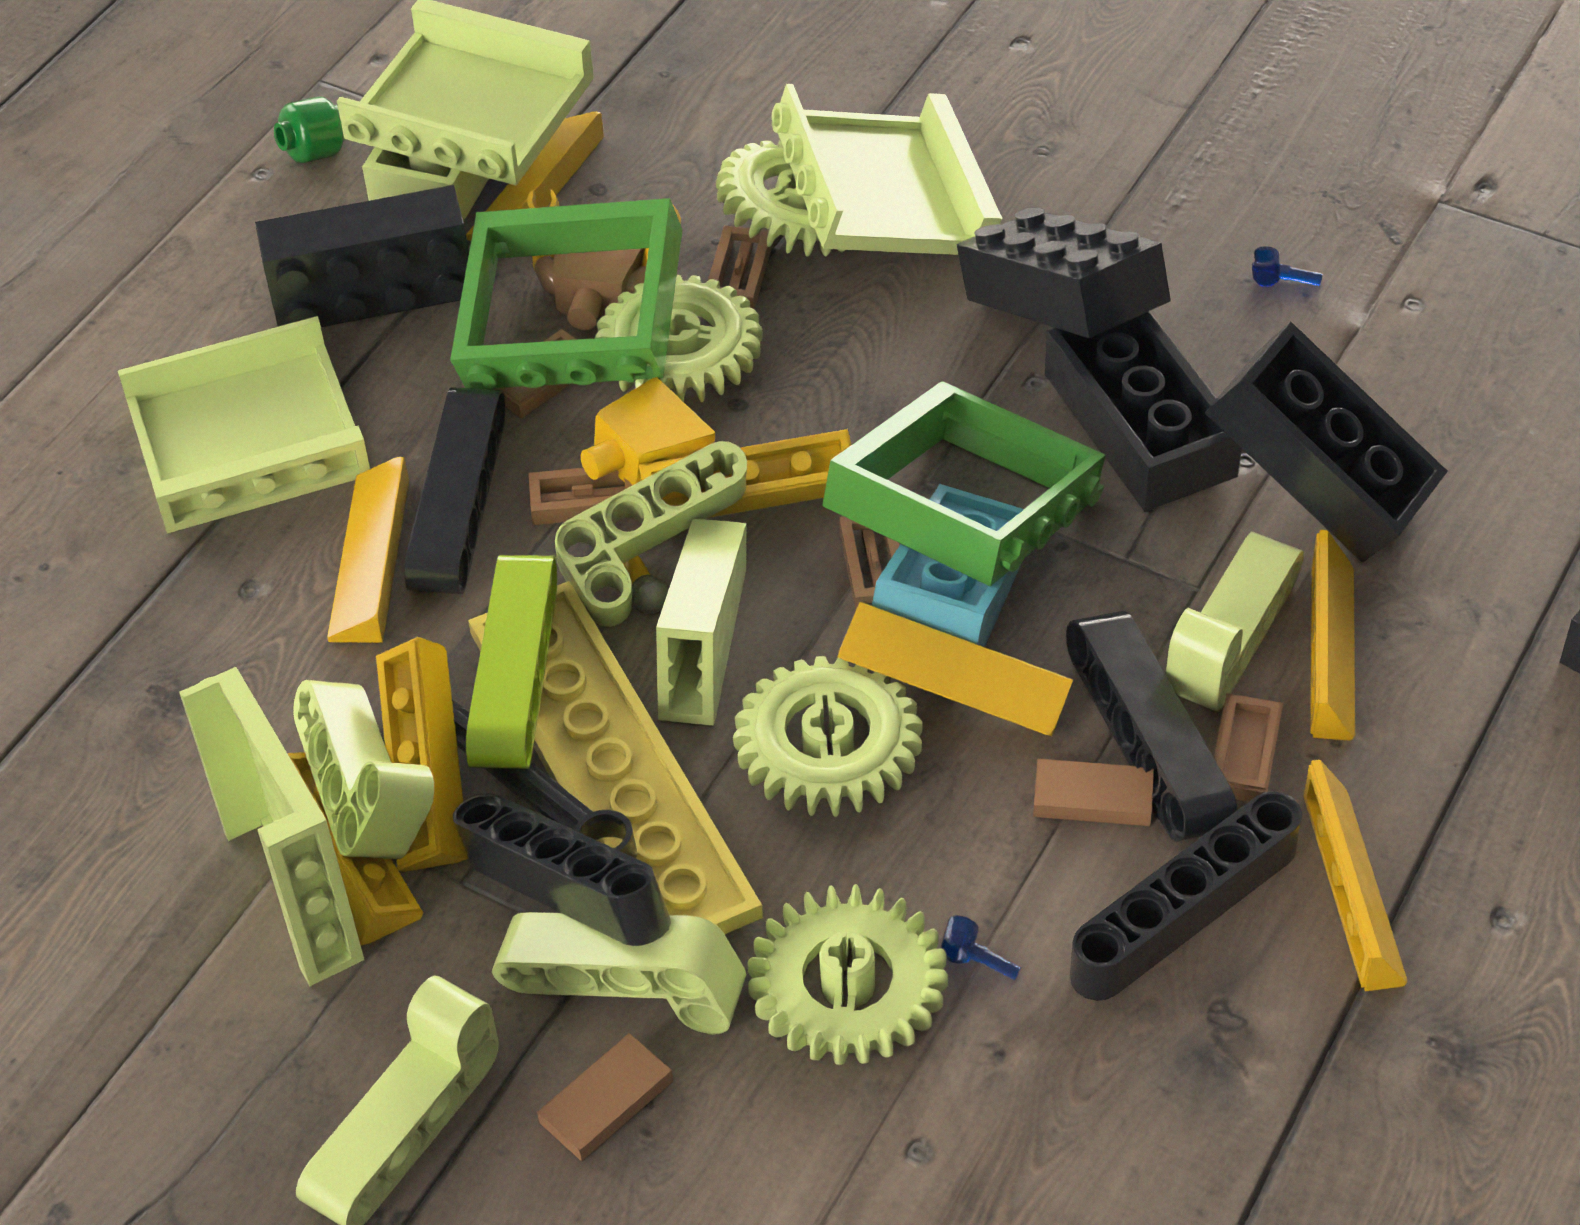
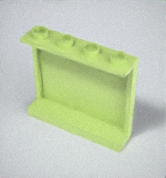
M417 0L411 8L415 33L361 101L339 97L337 100L344 139L517 186L594 79L590 41L433 0Z
M786 84L780 103H776L772 111V128L779 135L784 148V159L792 168L796 179L797 192L799 195H802L808 209L810 226L815 228L823 249L958 255L956 244L974 237V232L983 226L1000 225L1002 220L1000 212L945 94L928 93L920 117L803 110L794 85Z
M318 316L118 370L167 534L356 480V475L370 469L364 438L359 425L355 426L324 344Z
M237 667L214 677L206 678L198 684L180 691L179 693L228 841L262 826L257 829L299 968L309 986L363 961L364 956L327 820Z

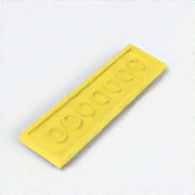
M569 581L557 585L556 604L533 745L550 778L593 812L598 810H614L622 813L630 820L637 848L636 859L652 867L669 915L701 917L717 925L724 934L762 919L763 912L760 900L577 592ZM487 613L468 620L470 633L480 652ZM605 837L597 841L615 848L623 840L616 837Z

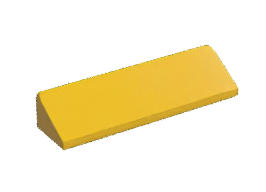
M596 111L565 118L517 186L508 184L485 212L528 209L527 198L531 190H534L536 194V208L547 207L552 201L551 190L557 195L604 138L601 112ZM474 225L466 234V238L469 241L472 239Z
M848 429L740 447L747 459L746 490L742 498L735 504L709 518L824 498L830 460L851 446ZM685 457L639 465L641 481ZM720 470L714 471L713 474L719 473ZM732 473L725 475V478L732 477ZM672 492L664 496L662 500L671 506H680L685 504L689 498L682 493Z
M405 457L393 458L356 475L328 630V642L383 643L409 486Z
M1320 530L1316 534L1311 564L1310 734H1313V738L1350 741L1355 737L1354 569L1328 530Z
M861 601L858 604L837 656L845 661L1048 736L1054 734L1074 680Z
M416 637L376 656L384 741L391 763L425 765L429 767L434 780V796L430 811L406 855L401 859H396L397 869L401 872L454 864L468 859L453 821V813L463 802L447 651L441 644Z
M305 752L287 753L327 820L360 945L370 944L420 920L423 911L392 859L349 857L340 854Z
M1312 760L1308 768L1303 797L1361 988L1364 987L1365 991L1403 987L1407 984V977L1349 794L1344 785L1321 760Z

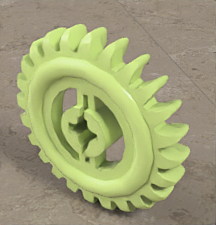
M768 140L761 141L760 146L755 143L747 144L744 146V149H736L731 152L730 157L722 161L716 179V188L718 189L717 200L724 202L723 213L725 215L736 213L734 219L735 227L746 224L748 219H752L749 229L750 238L756 236L762 228L768 229L767 247H770L779 235H783L786 239L787 254L791 252L797 239L803 241L805 255L807 257L810 256L815 242H820L815 228L810 226L808 209L802 195H799L797 192L796 179L790 164L786 163L784 159V148L781 141L779 140L778 145ZM773 176H779L775 188L767 190L764 187L763 181ZM819 243V248L823 255L828 256L831 249H823L821 243Z
M677 275L664 378H660V380L669 389H674L675 394L683 402L687 388L692 387L700 402H704L706 383L712 384L717 393L723 395L725 388L723 375H726L727 379L733 384L739 385L741 382V370L747 373L752 372L753 359L759 358L761 353L760 343L763 332L762 327L759 325V314L750 308V301L744 296H737V290L731 286H725L720 289V281L710 279L706 283H701L700 276L692 275L688 281H683L681 275ZM644 283L634 286V294L623 292L618 296V303H611L605 308V316L601 317L597 322L598 333L595 335V338L637 336ZM698 316L708 321L712 326L700 325ZM637 379L635 387H639L650 379ZM619 381L620 389L623 392L627 391L634 384V382Z
M817 656L814 665L811 666L801 659L794 661V671L790 672L784 667L773 670L774 681L769 679L759 680L756 683V693H750L743 698L744 710L738 712L735 716L737 731L733 735V743L735 749L739 751V767L744 770L748 769L750 784L756 786L765 781L764 793L767 800H771L779 793L781 788H785L784 803L788 811L793 808L798 797L801 795L806 796L807 810L810 816L815 814L816 807L821 798H827L833 816L837 817L841 799L845 796L852 801L855 810L860 813L863 808V791L865 790L869 791L878 803H882L884 800V784L882 780H885L893 789L900 790L902 786L901 772L907 774L914 772V756H918L922 750L920 735L923 723L916 716L917 703L912 698L905 697L906 687L899 682L890 683L889 676L878 672L870 674V669L855 665L851 667L848 661L837 658L834 664H829L825 656ZM840 703L855 708L866 718L870 728L869 736L862 746L855 751L853 717L851 711ZM808 705H812L807 708L802 717V753L789 742L786 729L795 713ZM824 705H828L830 743H832V755H828L827 738L824 733Z
M855 884L847 904H841L835 888L830 885L827 890L825 907H820L812 895L806 892L804 895V915L798 914L789 903L784 904L783 919L786 928L771 918L767 919L766 934L768 939L762 937L755 938L754 952L757 957H751L748 961V973L752 977L748 983V993L754 1000H757L755 1004L757 1017L762 1020H769V1034L774 1037H782L788 1034V1049L798 1051L804 1046L809 1045L810 1059L820 1060L826 1052H832L834 1063L842 1065L846 1062L848 1054L854 1053L860 1063H868L871 1050L876 1049L883 1057H890L893 1055V1041H897L904 1046L914 1044L915 1034L913 1029L920 1031L929 1029L932 1026L930 1013L937 1012L943 1007V995L941 992L948 986V974L943 970L947 964L946 952L941 948L936 949L939 943L937 930L930 929L923 932L925 927L923 912H917L907 922H904L906 917V902L904 898H900L892 909L887 912L884 911V893L881 888L876 891L869 905H863L860 888ZM849 948H852V966L847 971V1007H843V972L847 970ZM874 952L884 958L892 970V981L889 990L877 1003L862 1010H856L857 1007L867 1003L873 996L875 990ZM818 954L820 958L822 993L826 1000L833 1004V1009L827 1008L813 999L803 983V977L808 964Z

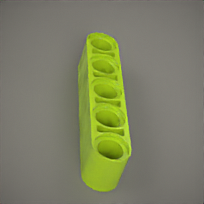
M498 556L467 724L466 755L470 768L528 769L530 767L557 596L558 578L555 556Z

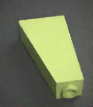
M692 519L656 626L658 720L714 726L746 573L747 523Z

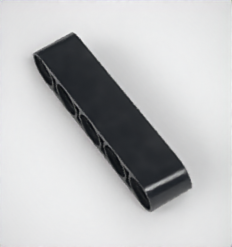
M451 387L448 390L405 558V585L408 591L463 594L465 592L504 429L505 395L502 390Z
M1119 611L1070 621L1066 630V645L1071 661L1128 764L1136 766L1137 769L1143 767L1146 773L1154 769L1152 807L1170 838L1178 842L1201 837L1238 810L1236 798L1228 781L1131 615L1126 611Z
M1276 791L1264 792L1254 797L1083 924L1076 931L1072 942L1070 980L1075 991L1081 996L1095 1001L1107 1000L1116 996L1287 866L1295 856L1302 820L1301 807L1296 800L1285 793ZM1182 893L1191 894L1193 896L1182 895ZM1136 926H1146L1151 929H1141ZM1091 959H1101L1107 962L1097 963L1091 961Z
M487 793L473 796L462 802L453 813L454 824L471 866L476 871L626 945L642 946L652 943L669 930L671 925L670 915L654 871L647 863L496 794Z

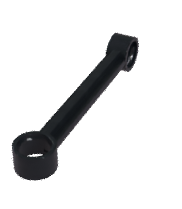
M452 699L457 747L466 753L469 712ZM532 762L528 769L484 768L539 814L595 840L605 837L620 838L623 841L614 849L637 858L632 825L630 820L622 813L614 810H598L593 812Z

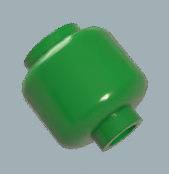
M311 97L285 104L280 110L278 123L274 125L276 144L298 163H308L332 157L341 150L343 141L346 140L343 135L338 106L325 97Z

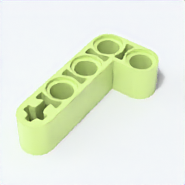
M726 441L709 444L568 519L559 527L555 535L558 567L566 582L569 581L577 592L594 623L600 626L612 627L621 624L632 611V582L623 563L690 528L693 518L707 519L735 504L742 498L746 490L747 459L739 446ZM720 470L719 473L713 474L714 471ZM732 473V477L725 478V475ZM679 492L686 495L689 500L683 505L671 506L666 504L662 498L669 493ZM631 517L639 520L642 525L634 531L627 532L618 529L615 523L622 518ZM579 542L587 543L594 548L593 552L585 557H574L567 550L573 544ZM603 587H613L622 593L617 600L609 603L601 602L594 597L595 592Z
M1250 532L1201 613L1187 608L1182 613L1173 631L1168 650L1166 676L1179 697L1216 712L1222 710L1226 693L1231 694L1290 594L1302 567L1304 559L1303 550L1255 532Z
M315 680L302 681L294 699V720L340 854L349 857L403 858L412 845L433 803L434 780L432 772L425 765L391 763L366 692L362 686Z
M518 913L511 920L492 969L494 978L500 984L519 993L667 999L683 1024L698 1032L712 1035L728 1031L746 978L745 968L724 932L709 920L688 915H670L671 925L661 938L646 945L630 946L562 913Z
M434 975L428 978L418 988L409 1004L407 1024L412 1040L312 1157L300 1175L296 1187V1197L339 1225H364L485 1078L496 1059L499 1041L490 1005L440 976Z

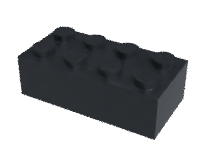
M454 185L255 222L262 263L278 327L318 316L320 326L326 327L461 301L469 252L464 222Z
M1033 207L1017 212L1014 215V220L1002 225L983 226L974 232V237L956 244L967 300L1086 338L1096 336L1171 301L1162 243L1139 237V234L1136 232H1119L1107 229L1106 225L1102 223L1088 224L1076 221L1075 217L1071 215L1057 216L1046 213L1043 208Z
M1149 311L1091 338L1058 328L1047 330L1044 375L1101 453L1106 455V460L1144 512L1238 477L1242 448L1205 414L1206 410L1217 398Z
M1291 321L1254 354L1205 412L1212 421L1362 563L1403 532L1448 472Z

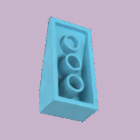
M939 484L929 499L995 531H998L1024 510ZM900 544L876 581L872 606L985 647L1019 568L1014 572H1007L990 587Z

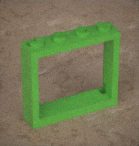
M671 199L476 212L450 358L464 387L476 389L522 386L539 388L543 385H589L593 382H635L637 379L664 378L683 231ZM649 248L637 336L484 345L498 258Z
M941 381L830 460L822 506L991 587L1007 572L1016 571L1023 562V559L1035 549L1041 550L1047 544L1050 537L1061 527L1067 528L1070 526L1076 515L1086 506L1095 505L1104 489V485L1099 482L1106 455ZM944 439L1050 489L998 531H995L903 488L888 479Z

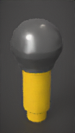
M639 555L623 563L632 582V603L636 609L644 614H654L661 611L668 593L666 584L649 573Z

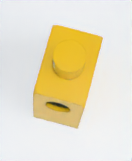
M654 377L598 412L595 417L594 446L581 452V463L587 475L593 480L618 470V477L624 483L625 477L634 485L641 481L639 465L687 457L709 444L715 443V431L658 377Z

